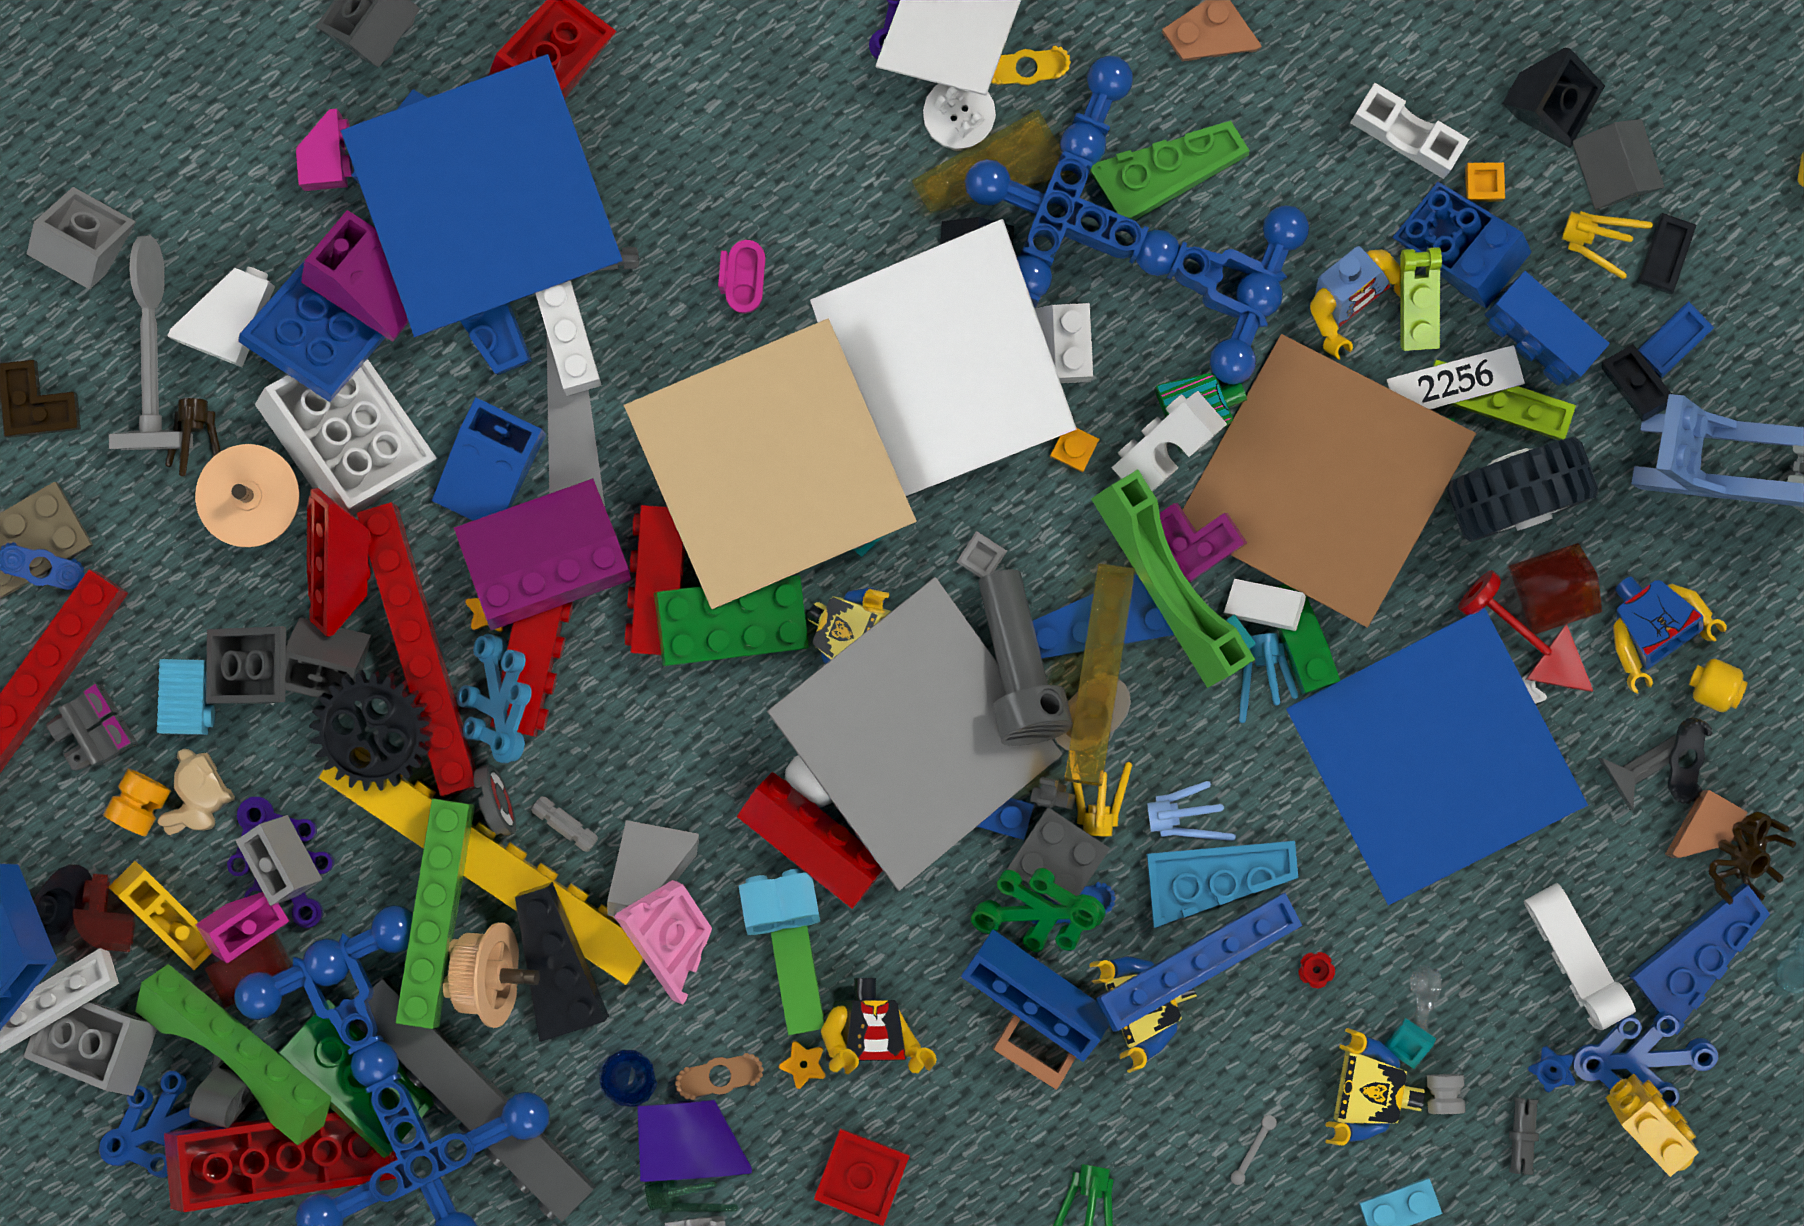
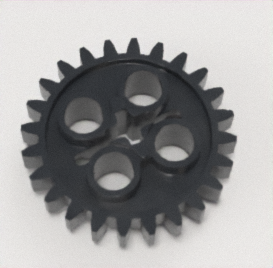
M377 669L373 671L370 679H367L365 672L360 670L356 674V682H354L349 674H346L342 678L343 687L333 682L329 686L332 695L323 693L319 700L324 706H316L312 711L314 715L321 718L314 720L309 725V728L319 731V734L310 740L311 743L322 745V748L315 756L316 758L327 756L329 761L325 764L324 770H329L335 766L338 769L335 780H340L346 774L349 776V787L351 788L358 780H362L364 791H368L375 781L378 789L382 791L387 785V779L396 787L401 782L400 774L409 779L413 775L411 766L419 768L424 762L419 755H426L430 750V747L422 743V741H428L433 736L432 732L423 729V727L432 722V718L421 717L420 714L428 705L427 703L415 704L414 699L419 694V691L416 690L407 694L405 688L408 681L404 680L398 686L394 685L393 673H390L383 681L380 680V673ZM372 699L383 700L387 704L388 713L381 714L376 712L372 707ZM355 701L361 702L362 710L356 706ZM344 713L351 716L354 720V728L343 727L338 719L339 714ZM366 726L369 728L376 727L378 733L376 735L373 732L367 734L365 728ZM396 732L400 734L404 739V746L396 747L392 745L388 739V733ZM364 747L371 755V761L365 762L358 759L355 754V748ZM380 751L387 755V760L382 759Z

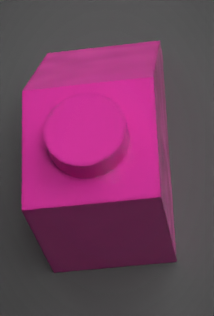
M261 892L227 903L195 925L213 955L225 963H229L288 923L289 920L279 903L270 906L264 893Z

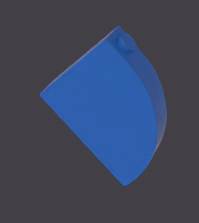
M0 864L1 1031L57 961L18 864Z

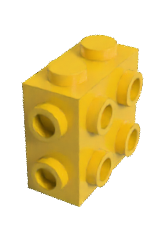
M1632 1074L1628 1079L1618 1081L1611 1088L1610 1094L1605 1098L1623 1128L1671 1177L1677 1171H1682L1689 1167L1694 1157L1699 1153L1692 1142L1696 1135L1686 1124L1687 1121L1673 1105L1669 1107L1662 1099L1663 1095L1650 1080L1642 1083L1635 1074Z

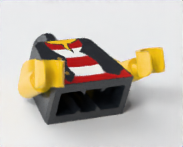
M854 978V1000L835 1001L821 1029V1035L827 1048L826 1061H830L829 1069L833 1072H838L844 1067L845 1073L849 1075L858 1066L859 1061L906 1060V1057H911L908 1063L909 1070L912 1073H919L924 1066L926 1070L930 1071L937 1061L936 1055L931 1049L921 1048L920 1043L901 1014L896 1000H876V978Z

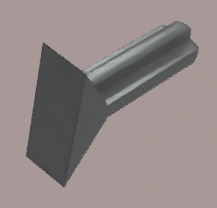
M1673 735L1622 767L1606 759L1598 758L1629 810H1634L1635 785L1669 764V756L1674 748L1676 735ZM1686 749L1685 751H1683V752L1680 754L1679 758L1682 757L1683 755H1685V754L1687 753L1688 749Z

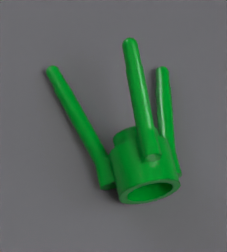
M1081 1164L1080 1173L1073 1172L1071 1186L1053 1226L1063 1225L1079 1187H1081V1195L1089 1196L1084 1226H1093L1097 1198H1102L1103 1194L1105 1226H1113L1112 1187L1114 1179L1109 1178L1111 1169Z

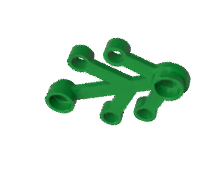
M1045 868L1036 869L1029 884L1037 893H1046L1061 904H1053L1021 885L1022 878L1017 872L1005 870L997 881L998 889L1002 893L1012 895L1029 906L1002 907L996 901L986 900L977 905L971 916V922L978 931L990 934L992 930L997 932L1002 922L1039 920L1035 927L1028 929L1023 938V944L1030 951L1040 952L1043 950L1048 940V934L1057 920L1070 919L1069 925L1060 928L1055 942L1061 949L1071 951L1076 948L1081 938V932L1083 930H1091L1100 925L1106 913L1104 906L1095 897L1085 894L1075 896L1055 884L1053 873Z

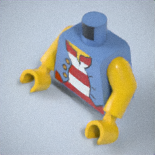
M1357 246L1318 278L1315 297L1310 304V310L1322 336L1326 337L1323 343L1324 350L1338 360L1341 359L1338 354L1341 346L1349 352L1353 349L1352 342L1338 334V329L1389 289L1391 284H1395L1394 291L1400 297V265L1387 251L1381 249L1365 252L1360 246Z

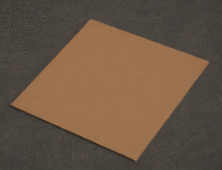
M1281 334L1246 396L1247 401H1244L1184 506L1183 512L1196 531H1199L1223 513H1228L1247 541L1246 545L1231 554V556L1289 587L1303 592L1306 596L1368 628L1476 433Z

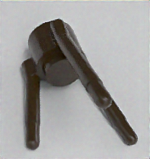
M179 399L178 411H175L173 431L181 432L183 430L179 461V475L182 477L186 475L191 432L203 431V426L207 425L213 457L221 452L215 427V412L208 411V401L204 399ZM168 449L165 462L167 467L172 466L177 449Z

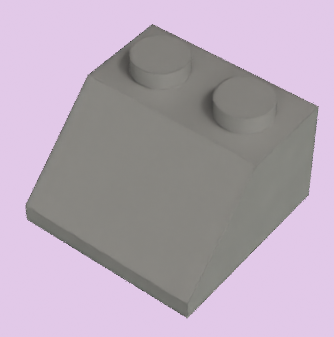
M72 187L34 221L27 255L84 287L91 289L107 274L136 221Z

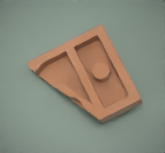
M1205 0L1162 29L1163 35L1181 61L1197 60L1210 56H1227L1228 54L1241 52H1257L1262 47L1230 0Z

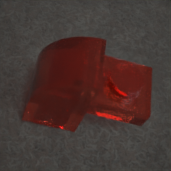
M93 873L92 880L85 881L83 902L89 903V910L73 909L76 929L86 942L96 948L131 952L136 914L108 912V887L110 886L111 874Z

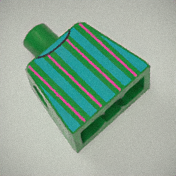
M1214 373L1156 385L1154 389L1165 418L1169 415L1166 408L1181 394L1187 399L1199 391L1227 423L1226 426L1230 425L1233 421L1229 407L1247 401L1246 393L1241 383L1227 384L1220 387ZM1176 445L1179 450V453H1184V451L1178 445Z

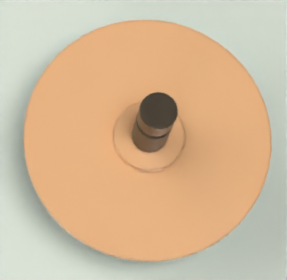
M236 445L219 452L203 468L196 485V507L205 527L219 540L237 547H257L275 540L291 525L299 506V485L291 466L278 453L260 445Z

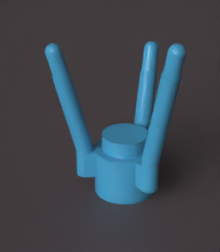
M1268 633L1251 636L1256 644L1249 650L1255 658L1256 667L1266 666L1273 704H1280L1274 667L1278 662L1291 697L1293 699L1298 698L1295 682L1285 657L1284 645L1279 643L1278 634ZM1253 661L1244 666L1239 712L1240 723L1246 722Z

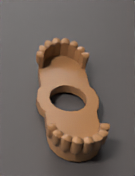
M745 1053L744 1055L728 1059L718 1057L710 1060L707 1064L690 1068L685 1067L676 1077L675 1085L678 1086L677 1091L680 1092L681 1096H684L685 1099L695 1100L696 1097L706 1094H726L736 1087L749 1084L754 1086L763 1076L764 1068L762 1067V1062L754 1054L749 1055ZM723 1065L730 1070L731 1079L727 1085L718 1087L711 1083L709 1073L714 1066Z

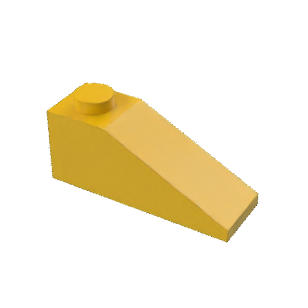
M136 861L108 887L193 970L212 953L195 925L198 921Z

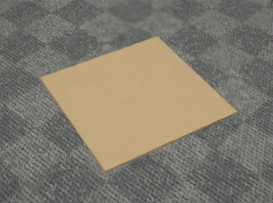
M829 318L624 405L711 609L917 522Z

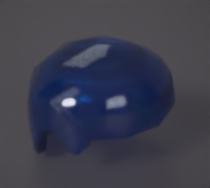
M620 1050L608 1056L599 1071V1082L602 1092L606 1098L617 1106L636 1107L648 1101L657 1087L652 1062L636 1050ZM632 1067L635 1077L632 1083L628 1085Z

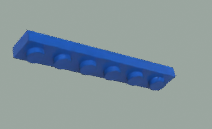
M1286 893L1279 894L1096 999L1113 1032L1119 1031L1298 929L1302 924Z

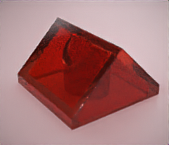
M1579 543L1508 566L1530 631L1534 634L1602 612L1598 574Z

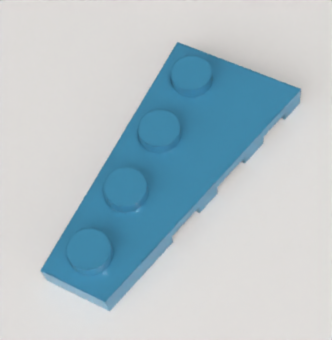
M1295 841L1146 854L1153 928L1298 878Z

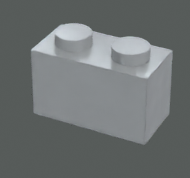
M288 815L261 823L236 840L270 906L297 897L322 881Z

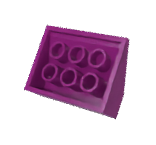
M593 478L454 527L490 630L631 580L627 563Z

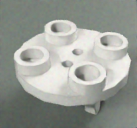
M942 84L936 85L929 93L923 109L924 124L932 139L943 147L954 151L971 149L982 143L992 131L996 117L994 101L989 92L985 96ZM966 106L968 111L964 112L961 108ZM951 116H956L957 120L952 121L950 118Z

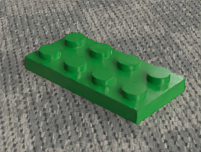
M800 575L789 576L714 609H711L702 587L654 592L662 666L809 648Z
M329 999L326 1001L330 1009L336 1008ZM315 1012L278 1054L330 1095L332 1099L329 1107L385 1158L389 1156L393 1148L373 1108L371 1101L372 1093H367V1087L358 1083L352 1074L350 1066L352 1055H349L347 1051L351 1047L343 1042L330 1019H322ZM354 1023L351 1024L350 1036L356 1041L363 1040L366 1034ZM398 1066L397 1074H400L402 1077L398 1082L407 1088L422 1118L433 1106V1098L423 1088L417 1087L406 1076V1072ZM391 1087L384 1090L381 1097L382 1104L388 1109L397 1107L400 1102L398 1091ZM410 1122L400 1124L397 1131L398 1138L402 1141L414 1125Z

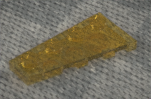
M1038 109L913 179L912 184L931 214L974 202L966 191L965 178L970 167L978 161L986 159L998 161L1006 167L1012 181L1024 186H1032L1051 180L1062 152ZM1069 170L1060 173L1061 177L1074 174L1073 171Z

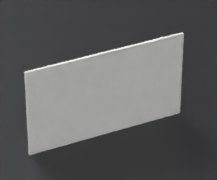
M900 0L887 37L884 39L876 68L986 96L1021 0Z

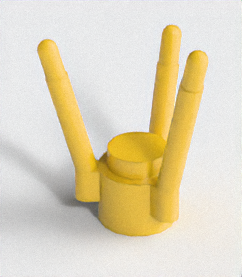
M1571 211L1562 235V240L1570 242L1568 249L1584 255L1621 279H1625L1627 274L1583 246L1584 243L1591 245L1595 234L1626 242L1633 241V236L1599 227L1598 224L1651 229L1653 224L1648 221L1592 215L1582 211L1578 214Z
M1069 751L1070 769L1078 810L1077 824H1082L1083 831L1091 836H1112L1113 827H1118V815L1129 780L1132 763L1127 762L1124 766L1111 813L1110 806L1105 805L1107 773L1105 771L1100 773L1097 805H1088L1087 812L1076 752Z

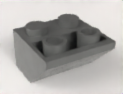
M299 618L286 645L285 690L319 698L323 693L332 695L329 686L333 682L343 687L342 678L346 674H349L354 682H356V674L364 668L372 635L340 627L333 636L326 637L310 620Z

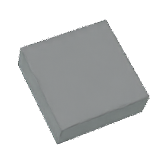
M976 531L956 563L982 578L995 571L1007 550Z

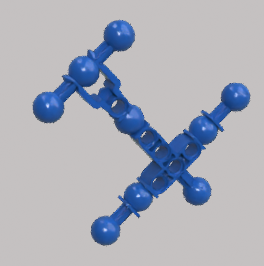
M1108 55L1101 57L1093 62L1088 70L1087 82L1092 95L1084 115L1076 113L1072 125L1067 127L1061 135L1060 148L1062 154L1045 194L1012 181L1005 166L998 161L988 159L978 161L970 167L965 178L966 191L971 199L981 205H995L1003 200L1036 214L1025 241V246L1020 256L1017 257L1034 308L1037 307L1040 297L1046 294L1051 286L1052 274L1050 268L1063 237L1077 241L1115 258H1130L1129 262L1132 264L1136 260L1139 267L1146 273L1156 276L1168 274V279H1172L1174 276L1177 282L1203 295L1202 302L1206 307L1238 318L1231 338L1221 341L1212 350L1210 366L1216 378L1223 383L1232 385L1243 383L1255 371L1256 357L1251 345L1258 327H1267L1268 324L1265 317L1276 312L1282 303L1283 293L1279 282L1287 279V276L1281 269L1288 252L1302 246L1308 238V220L1305 214L1294 206H1280L1270 211L1264 219L1263 232L1268 245L1260 262L1234 249H1228L1219 254L1195 246L1188 248L1186 247V242H1182L1180 245L1177 239L1168 231H1148L1149 227L1144 226L1142 229L1137 222L1081 199L1080 195L1092 166L1099 162L1105 154V138L1110 126L1104 124L1111 104L1113 101L1120 100L1126 96L1133 83L1132 70L1127 62L1117 56ZM1067 170L1073 171L1078 176L1079 182L1073 185L1067 184L1061 179L1060 173ZM1053 203L1061 205L1065 210V216L1061 218L1052 217L1047 211V206ZM1087 217L1095 219L1099 225V230L1095 232L1086 231L1081 225V220ZM1120 231L1127 232L1132 237L1133 244L1130 246L1120 245L1115 239V233ZM1040 236L1046 237L1051 242L1052 248L1048 251H1040L1034 246L1033 239ZM1187 259L1196 261L1200 266V273H1188L1184 269L1183 261ZM1225 266L1248 274L1238 285L1237 301L1216 290L1217 284L1223 279L1222 270Z

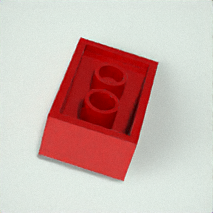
M546 0L496 53L488 76L548 54L564 99H566L615 35L616 30L576 0Z

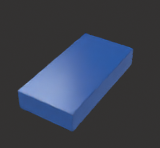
M1687 302L1638 351L1661 379L1714 327L1690 302Z

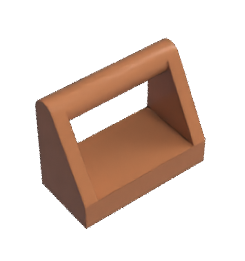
M1013 1014L993 1046V1050L1057 1090L1076 1057L1068 1052L1056 1071L1009 1041L1011 1034L1020 1021V1018Z

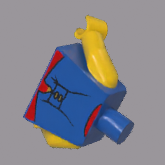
M1633 577L1624 579L1615 588L1617 594L1624 601L1617 608V621L1613 626L1615 650L1625 672L1630 673L1627 678V685L1631 691L1637 694L1638 690L1635 687L1637 678L1644 677L1645 683L1649 688L1653 684L1652 678L1640 670L1642 666L1648 670L1698 633L1707 641H1716V638L1710 631L1713 624L1721 632H1725L1727 629L1724 621L1711 618V610L1694 590L1675 584L1666 585L1661 580H1655L1642 589Z

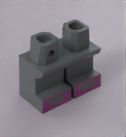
M93 684L84 690L82 695L70 703L60 706L58 708L60 714L46 724L47 729L56 742H60L73 734L79 743L78 746L64 754L73 771H79L91 765L101 766L138 745L123 717L117 715L120 712L101 684Z

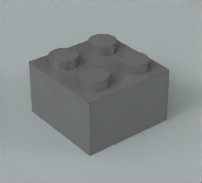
M1048 807L1007 870L1017 872L1022 878V884L1033 890L1029 881L1034 871L1038 868H1045L1053 873L1055 884L1076 896L1081 894L1110 848ZM1037 893L1053 904H1061L1046 893Z

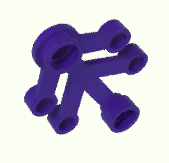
M247 798L240 804L237 811L238 823L243 828L241 837L259 824L283 817V815L275 813L272 804L265 798ZM253 808H258L261 811V818L257 822H253L249 818V813ZM290 818L301 841H310L316 836L317 826L312 820ZM303 823H307L311 827V833L307 837H303L299 833V827ZM239 847L236 854L231 856L227 862L228 871L234 876H244L251 870ZM307 850L319 874H326L333 869L334 858L330 853H315ZM319 856H325L328 859V866L324 870H320L316 866V860ZM238 858L243 859L246 864L242 872H237L233 866L234 861ZM256 878L253 887L246 891L244 898L251 896L254 891L263 892ZM305 892L291 899L294 904L292 918L298 926L310 928L320 923L323 917V908L317 900L308 898ZM304 906H309L313 911V915L309 920H304L300 915V911Z

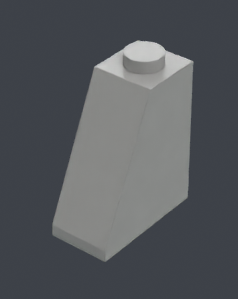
M626 820L607 901L608 916H613L615 919L614 916L617 912L672 880L677 881L697 855L699 834Z

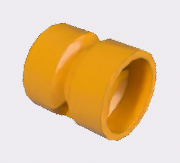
M128 768L118 785L121 791L120 795L112 796L103 816L131 832L147 836L156 820L153 811L163 807L171 790L148 776Z

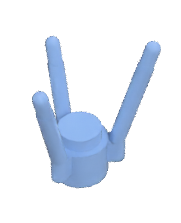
M1209 781L1168 795L1156 796V802L1147 803L1151 832L1160 831L1161 837L1175 835L1234 841L1236 838L1232 833L1173 827L1174 825H1180L1179 817L1223 811L1224 806L1222 804L1178 809L1177 803L1170 804V802L1209 788L1211 785Z

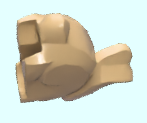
M182 749L177 752L179 765L174 776V789L183 801L182 807L163 813L158 819V824L164 827V831L168 835L178 833L185 827L198 831L212 829L215 826V819L212 813L220 810L224 804L233 801L235 798L232 791L224 785L216 771L217 767L208 753L195 754L189 749Z

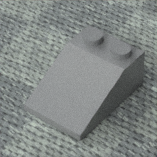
M89 1001L31 1035L23 1058L105 1091L134 1096L157 1029L142 1018Z

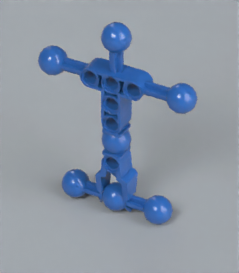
M392 905L383 908L373 919L371 929L352 938L342 933L339 942L327 938L315 941L308 947L303 959L293 957V967L274 976L263 972L247 974L239 981L235 988L234 1000L241 1014L249 1019L261 1020L270 1017L277 1011L281 1004L282 996L304 986L317 1016L322 1019H330L343 1042L351 1047L347 1051L349 1055H352L350 1065L352 1074L358 1083L367 1087V1093H372L371 1101L373 1108L398 1159L374 1172L370 1181L335 1198L320 1193L307 1197L297 1209L295 1218L297 1226H343L344 1218L379 1201L388 1202L398 1199L418 1188L421 1189L436 1220L434 1226H478L471 1216L464 1212L456 1211L441 1177L467 1165L472 1161L475 1153L510 1136L520 1140L537 1138L545 1131L549 1123L550 1113L548 1105L542 1097L531 1092H521L507 1100L501 1116L467 1133L457 1132L449 1134L432 1142L409 1091L403 1084L398 1082L402 1077L400 1074H397L399 1065L397 1053L390 1045L383 1042L384 1039L381 1035L377 1036L378 1028L369 1001L373 998L374 990L358 960L379 949L391 953H399L408 949L413 913L403 906ZM350 970L359 990V995L353 1000L344 999L338 1007L330 1009L318 985L328 987L338 984L346 977ZM358 1019L363 1020L368 1027V1033L361 1041L354 1040L349 1032L351 1024ZM390 1087L396 1089L400 1095V1102L394 1109L386 1108L381 1100L384 1090ZM403 1122H410L416 1128V1137L409 1144L402 1142L398 1138L397 1131ZM454 1139H460L467 1147V1154L460 1161L452 1159L448 1154V1145ZM419 1156H425L432 1162V1172L426 1178L420 1177L414 1172V1162ZM385 1173H391L398 1181V1188L392 1195L382 1192L379 1186L380 1178Z

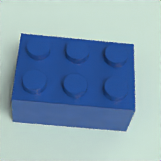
M1526 271L1508 286L1484 314L1489 319L1487 322L1488 327L1500 337L1508 335L1517 343L1515 346L1516 351L1528 361L1536 359L1545 367L1543 370L1544 375L1556 385L1564 383L1568 386L1579 379L1610 344Z

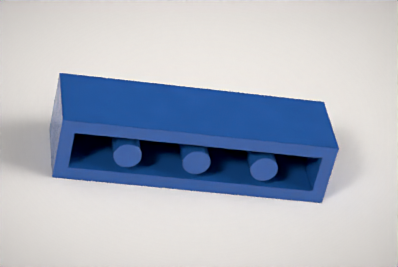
M995 930L990 932L961 975L964 980L1082 1062L1086 1060L1097 1046L1110 1025L1096 1000Z

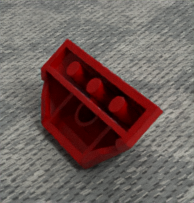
M314 488L310 491L307 503L308 596L311 602L309 618L310 622L328 637L333 636L367 596V582L371 576L368 564V548L371 546V535L369 529L319 488Z

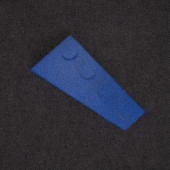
M1137 574L1033 620L1042 659L1174 635Z

